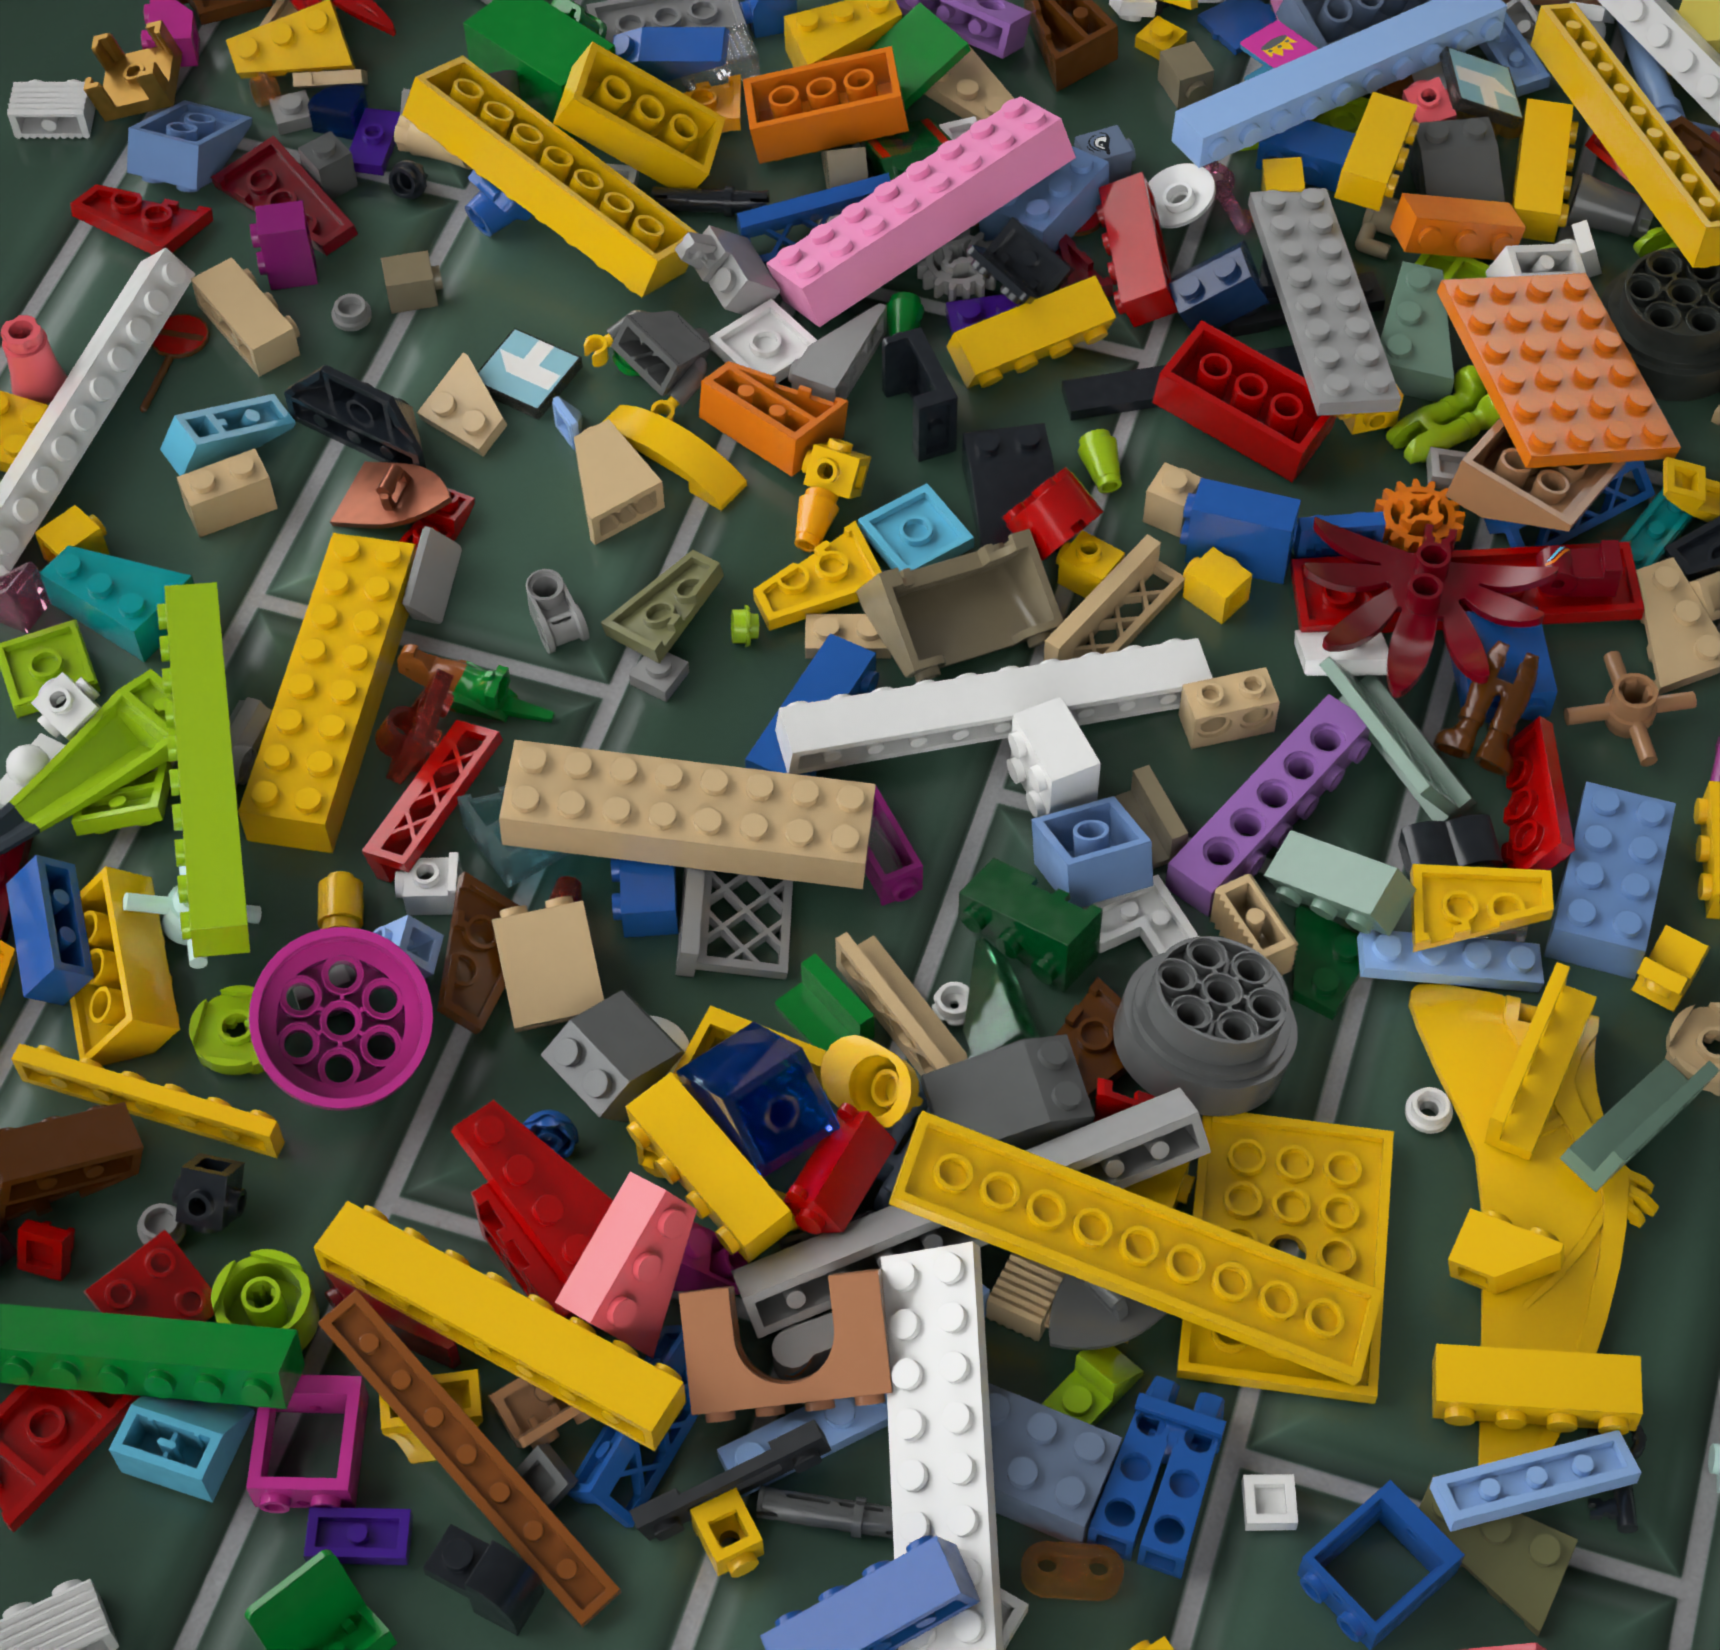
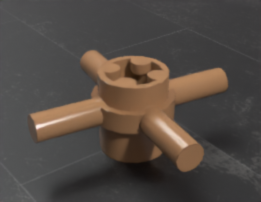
M1608 652L1604 655L1603 659L1613 688L1608 692L1605 702L1565 708L1566 725L1605 720V725L1614 735L1632 739L1641 766H1652L1658 761L1647 729L1653 724L1656 713L1696 708V695L1693 691L1658 696V687L1653 680L1640 673L1627 674L1620 652Z

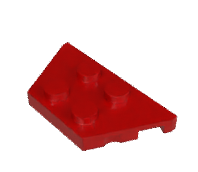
M19 1385L0 1404V1507L3 1520L13 1533L124 1419L130 1405L141 1396Z

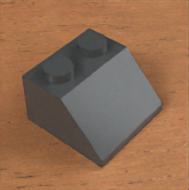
M621 990L570 1019L543 1051L541 1056L599 1118L626 1123L629 1117L625 1106L665 1077L685 1052L626 991Z

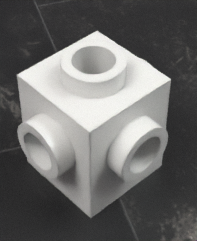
M63 672L57 678L48 680L40 688L38 696L31 702L42 714L37 721L55 738L62 734L69 741L101 708L95 701L100 694L85 679L80 677L75 682Z

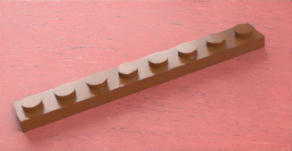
M357 1289L317 1322L520 1557L539 1575L541 1581L582 1628L621 1593L620 1588Z

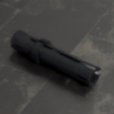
M653 186L651 195H654L652 199L668 211L724 213L725 217H734V213L766 206L767 203H770L769 190H735L734 186H725V190Z

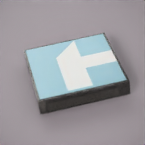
M1446 46L1440 53L1439 58L1452 108L1479 118L1489 117L1491 122L1517 129L1524 119L1509 67Z
M514 328L478 370V374L493 400L540 420L552 405L553 398L563 392L583 367L582 357Z

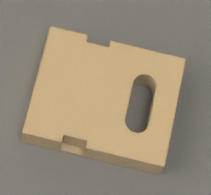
M362 69L292 73L293 87L297 88L368 85V73Z

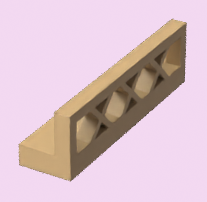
M1147 534L1045 640L1043 661L1049 659L1068 660L1081 657L1090 652L1104 654L1121 651L1142 632L1184 587L1185 578L1183 575L1159 561L1161 542ZM1152 574L1169 583L1164 590L1146 591L1145 582ZM1142 603L1143 612L1139 616L1121 618L1119 609L1124 604ZM1116 629L1118 639L1114 643L1095 645L1094 635L1098 631Z
M848 932L835 938L836 967L920 1076L970 1058L874 935L858 945Z

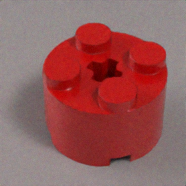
M1064 467L1031 492L1032 495L1008 511L1002 519L1012 534L1030 529L1041 561H1044L1056 549L1072 539L1104 511L1073 472L1070 473Z

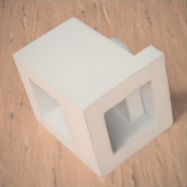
M449 852V857L419 858L409 873L396 871L395 895L396 898H403L407 915H452L458 876L463 873L459 853Z

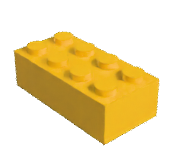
M592 41L571 68L553 124L668 188L696 189L710 173L726 118Z

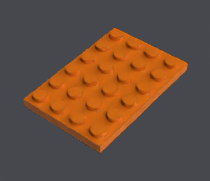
M1586 273L1441 280L1437 294L1526 468L1660 460L1666 457L1675 459L1681 446Z

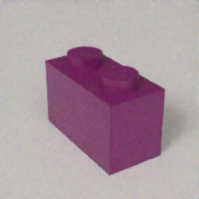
M303 200L255 206L256 223L250 224L253 248L261 247V251L256 252L260 275L268 276L271 290L318 284L315 253Z

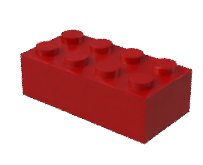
M1202 320L1160 372L1152 401L1155 405L1292 483L1333 429L1337 415L1317 416L1304 377Z

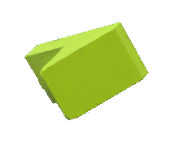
M1114 1346L1097 1350H1083L1076 1355L1074 1371L1052 1392L1042 1405L1095 1426L1143 1376L1144 1371Z

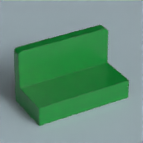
M816 953L801 963L802 982L775 1001L776 1010L808 1044L827 1051L831 1044L845 1036L858 1035L870 1040L875 1037L874 1014Z

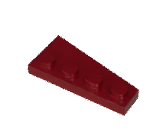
M274 135L210 177L217 189L255 211V206L303 200L313 248L326 256L358 235L354 224Z

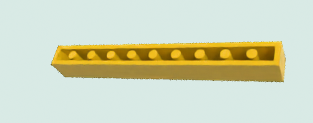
M1576 3L1541 5L1530 44L1533 50L1693 268H1708L1720 265V192Z

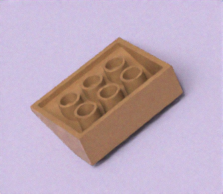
M1499 418L1461 460L1446 496L1482 518L1569 532L1627 462L1526 468L1501 418Z

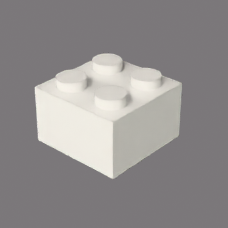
M1059 696L1014 713L1012 733L1008 734L1011 755L1007 759V768L1014 783L1018 784L1021 782L1025 789L1027 805L1034 817L1044 816L1097 801L1101 762L1063 698Z

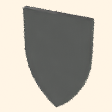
M1066 1274L1057 1289L1052 1303L1049 1321V1344L1051 1347L1068 1350H1097L1112 1347L1139 1336L1168 1313Z

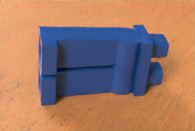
M1156 1376L1146 1394L1139 1392L1133 1419L1090 1523L1086 1546L1131 1561L1162 1464H1165L1167 1466L1140 1544L1137 1564L1181 1579L1215 1454L1218 1455L1227 1422L1223 1420L1225 1400L1222 1397L1204 1392L1199 1393L1194 1410L1175 1404L1180 1386L1175 1381Z

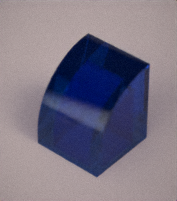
M352 84L328 87L314 95L307 104L313 132L325 134L331 131L336 137L350 140L354 139L364 110L368 108L364 87Z

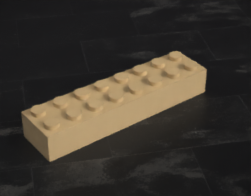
M514 740L499 816L502 845L863 889L876 784Z

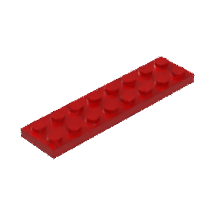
M1629 541L1619 542L1623 572L1616 597L1552 596L1543 593L1539 587L1520 592L1500 593L1534 608L1538 607V610L1544 612L1542 625L1641 620L1645 610ZM1600 543L1561 546H1566L1570 549L1599 548ZM1549 546L1454 550L1451 553L1450 562L1536 567L1535 557L1542 549ZM1344 556L1291 560L1290 571L1298 625L1301 632H1330L1340 621L1357 608L1389 589L1384 587L1361 593L1341 592L1323 587L1308 579L1304 574L1306 562L1360 564ZM1463 603L1460 604V605L1462 606V608L1464 609L1465 612H1471V611H1472V610H1471L1468 606H1466L1465 604H1463ZM1397 612L1381 632H1393L1401 613ZM1437 621L1436 630H1443L1441 621Z

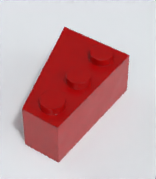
M486 1182L472 1191L471 1194L482 1236L526 1296L534 1294L543 1298L553 1307L555 1313L568 1320L571 1317L580 1318L555 1303L564 1284L491 1185Z

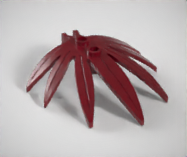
M1315 517L1313 528L1319 537L1342 556L1360 564L1306 562L1304 574L1308 579L1323 587L1341 592L1361 593L1384 587L1389 588L1340 621L1323 638L1322 647L1328 652H1341L1359 647L1378 635L1394 615L1400 612L1401 614L1395 625L1389 645L1386 674L1391 695L1395 698H1401L1416 685L1427 667L1434 645L1437 621L1442 622L1445 643L1457 668L1470 680L1478 684L1487 683L1490 670L1484 647L1473 624L1460 604H1465L1480 617L1498 625L1518 628L1538 626L1543 622V611L1500 593L1520 592L1547 584L1557 577L1559 567H1520L1450 562L1458 531L1456 529L1450 528L1448 537L1442 539L1441 543H1437L1432 535L1434 525L1426 523L1422 545L1418 548L1417 553L1413 554Z

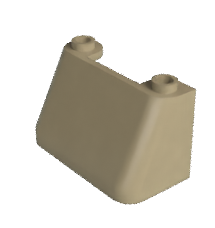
M1030 529L1010 534L1008 536L1009 541L1005 544H987L976 552L915 570L906 568L899 571L898 568L878 573L856 591L863 611L905 678L915 677L916 683L923 680H931L940 676V669L1025 642H1027L1029 648L1045 644V640L1063 622V618Z

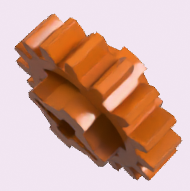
M1413 479L1411 487H1406L1403 482L1398 481L1395 492L1385 488L1382 499H1377L1374 507V512L1383 511L1386 527L1383 541L1388 540L1387 545L1409 553H1416L1422 545L1426 523L1434 525L1432 535L1435 537V542L1441 543L1442 539L1448 537L1450 528L1458 530L1456 541L1460 542L1464 529L1465 512L1459 511L1460 504L1448 499L1446 496L1448 488L1438 492L1435 490L1434 481H1430L1427 487H1422L1418 479Z

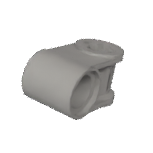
M541 569L533 572L526 581L529 612L548 654L556 652L557 646L578 638L581 641L588 640L590 636L584 616L579 606L575 604L561 575L551 569Z

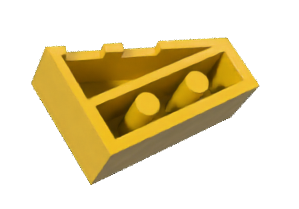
M845 0L784 16L785 51L793 67L866 52L902 19V12L896 0Z

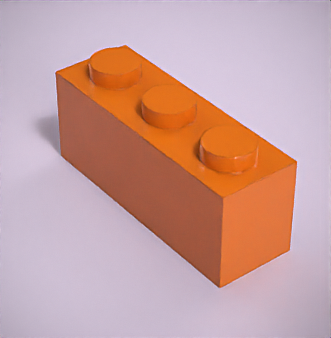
M1402 193L1390 226L1404 252L1495 260L1506 246L1519 245L1526 228L1512 205L1508 202Z

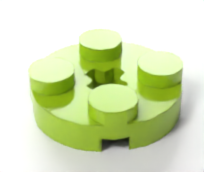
M235 985L221 989V995L214 997L209 1002L206 998L193 1012L189 1024V1036L198 1059L204 1067L226 1075L259 1074L264 1072L255 1054L249 1029V1009L254 990L253 986ZM241 1022L244 1023L247 1030L244 1035L235 1038L226 1033L227 1029H235L237 1023Z

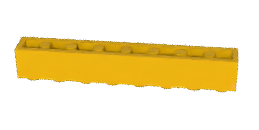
M347 1201L313 1247L319 1265L324 1271L654 1452L686 1403L684 1382L681 1381V1376L671 1367L662 1363H656L653 1366L640 1359L638 1353L628 1344L620 1340H613L611 1343L596 1335L594 1328L584 1320L577 1317H571L570 1320L555 1313L553 1307L543 1298L534 1294H529L528 1297H525L512 1290L511 1284L502 1276L494 1272H487L485 1275L475 1270L461 1254L447 1249L445 1253L430 1245L428 1239L420 1232L406 1227L404 1231L390 1224L388 1218L372 1206L366 1205L362 1209Z

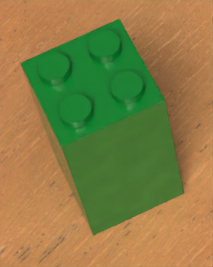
M493 0L463 22L469 60L487 74L502 70L517 71L522 100L552 123L571 68L593 41L616 55L614 44L545 0ZM557 126V127L560 128L562 131H564L566 134H568L570 137H572V138H575V137H576L575 135H573V134L569 133L568 131L562 129L561 127Z

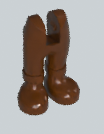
M1497 641L1486 654L1490 670L1488 682L1484 684L1471 682L1465 704L1458 714L1460 721L1454 727L1438 732L1433 746L1450 756L1468 759L1474 747L1478 730L1483 726L1486 714L1495 696H1499L1500 701L1495 714L1487 727L1488 733L1479 746L1474 762L1489 772L1501 776H1509L1514 767V761L1507 750V739H1512L1516 730L1515 726L1531 698L1538 675L1539 656L1529 652L1526 653L1523 662L1517 668V676L1512 684L1497 678L1501 667L1503 668L1505 665L1506 655L1510 647L1507 643Z

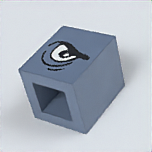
M1118 125L1075 137L1074 147L1109 161V183L1131 176L1132 161H1135L1136 158L1135 148L1132 141L1124 137Z

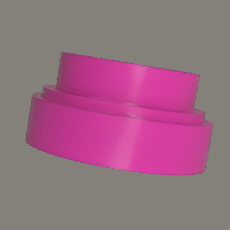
M331 927L313 931L298 937L278 951L260 974L252 993L249 1009V1029L252 1044L262 1068L270 1079L292 1098L312 1107L334 1111L364 1108L384 1100L400 1089L411 1078L422 1061L430 1041L433 1023V1008L428 986L419 968L409 955L399 946L381 935L351 927ZM340 964L352 967L357 977L354 984L348 988L334 986L329 980V973L333 967ZM297 986L307 987L314 994V1002L306 1010H295L287 1003L288 993ZM377 989L391 991L396 998V1006L387 1013L375 1011L369 1003V997L372 992ZM346 1011L352 1015L355 1026L351 1032L346 1035H336L329 1030L327 1019L333 1012ZM294 1033H304L312 1040V1050L304 1057H292L285 1050L287 1038ZM377 1035L389 1037L395 1047L392 1056L385 1060L373 1058L367 1050V1044L372 1037ZM335 1057L347 1059L353 1067L351 1077L344 1082H334L325 1073L326 1064Z

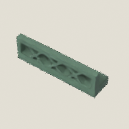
M1665 1059L1576 1140L1560 1159L1590 1188L1597 1192L1685 1109L1720 1070L1709 1060L1688 1080Z

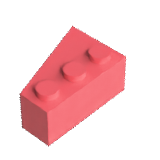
M630 1172L555 1303L653 1358L697 1209L667 1190Z

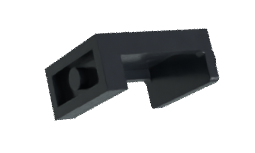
M921 327L898 332L882 340V391L887 398L908 393L913 400V453L918 462L956 451L958 396Z

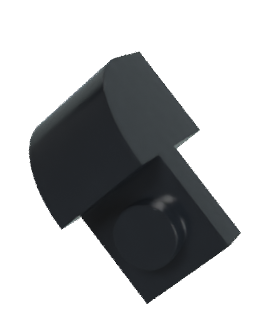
M450 1524L423 1567L425 1575L469 1598L474 1613L516 1636L521 1632L545 1592L539 1575L516 1554L494 1540L488 1544Z

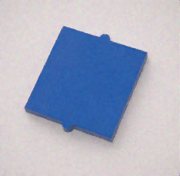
M1226 0L1198 14L1197 21L1212 34L1213 40H1219L1228 50L1237 55L1243 52L1240 48L1241 41L1277 21V18L1271 10V5L1264 4L1261 0Z

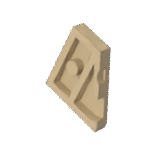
M464 352L417 412L422 421L483 457L507 427V423L471 359Z

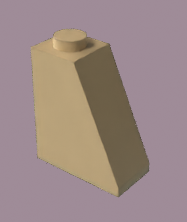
M609 419L596 426L588 427L574 437L590 540L594 545L665 508L661 479Z

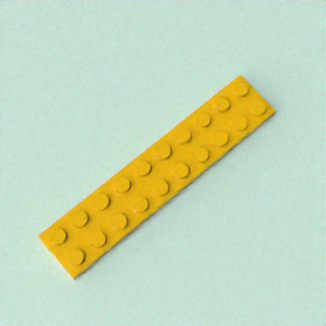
M922 1110L909 1142L888 1203L889 1205L1353 1386L1361 1380L1383 1290Z

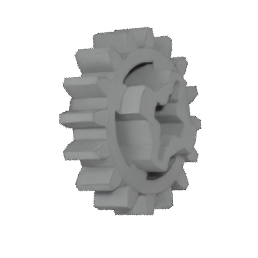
M969 228L917 263V278L923 279V289L929 290L934 288L935 298L946 294L948 295L949 302L955 301L957 296H962L963 300L970 299L972 294L979 298L985 297V288L995 290L996 279L992 276L988 279L974 269L970 264L974 258L967 253V250L971 245L988 248L994 240L984 242L983 232L971 236Z

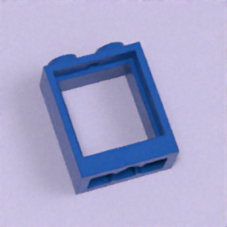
M1389 1480L1302 1557L1297 1575L1301 1578L1300 1584L1306 1594L1316 1603L1321 1604L1324 1602L1337 1616V1624L1343 1633L1352 1641H1361L1369 1650H1372L1458 1572L1465 1554ZM1379 1520L1430 1573L1379 1619L1374 1621L1324 1568Z

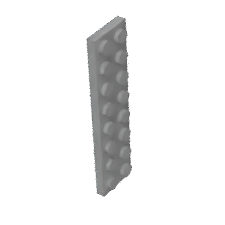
M1306 188L1302 192L1278 190L1250 192L1248 201L1250 213L1317 416L1398 411L1401 397L1327 189Z

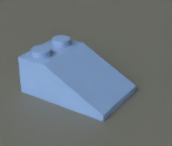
M183 100L128 128L127 173L142 176V180L148 183L165 182L176 185V188L183 192H197L200 188L212 182L210 177L223 169L251 127L252 117Z

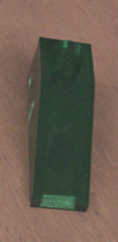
M984 937L975 942L963 1030L970 1050L967 1051L968 1058L1023 1039L1040 1037L1009 959Z

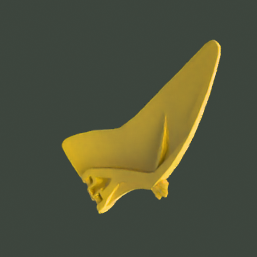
M1417 984L1410 992L1408 1007L1432 1066L1459 1117L1475 1155L1481 1212L1484 1213L1485 1210L1497 1211L1507 1216L1514 1225L1527 1230L1533 1227L1547 1230L1554 1234L1559 1242L1564 1243L1565 1262L1561 1270L1499 1294H1493L1481 1289V1346L1597 1353L1607 1323L1621 1266L1627 1219L1630 1224L1641 1228L1646 1222L1643 1213L1654 1217L1659 1209L1657 1203L1648 1195L1652 1194L1654 1184L1646 1176L1630 1170L1626 1165L1595 1192L1560 1159L1576 1140L1604 1116L1597 1092L1595 1073V1045L1599 1028V1017L1591 1015L1529 1161L1488 1145L1484 1141L1490 1116L1538 1005L1532 1006L1521 1003V998L1511 995L1503 996L1502 994L1446 984ZM1479 1421L1478 1466L1553 1447L1561 1432L1551 1431L1547 1429V1425L1526 1424L1525 1427L1520 1429H1504L1496 1426L1495 1422Z

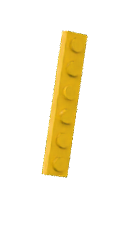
M19 1043L11 1058L23 1082L99 1105L109 1106L125 1102L129 1114L273 1158H278L285 1144L278 1121L270 1114L261 1110L247 1112L233 1108L228 1102L217 1097L203 1099L190 1095L185 1089L174 1084L160 1086L147 1082L145 1078L131 1071L117 1073L107 1070L98 1062L88 1058H81L78 1061L64 1057L55 1049L45 1045H39L37 1048Z

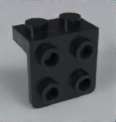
M1014 217L1011 218L988 248L971 245L967 250V253L974 258L970 263L972 267L984 277L989 279L992 276L1003 284L1000 291L1017 305L1020 302L1031 304L1035 299L1058 291L1075 270Z

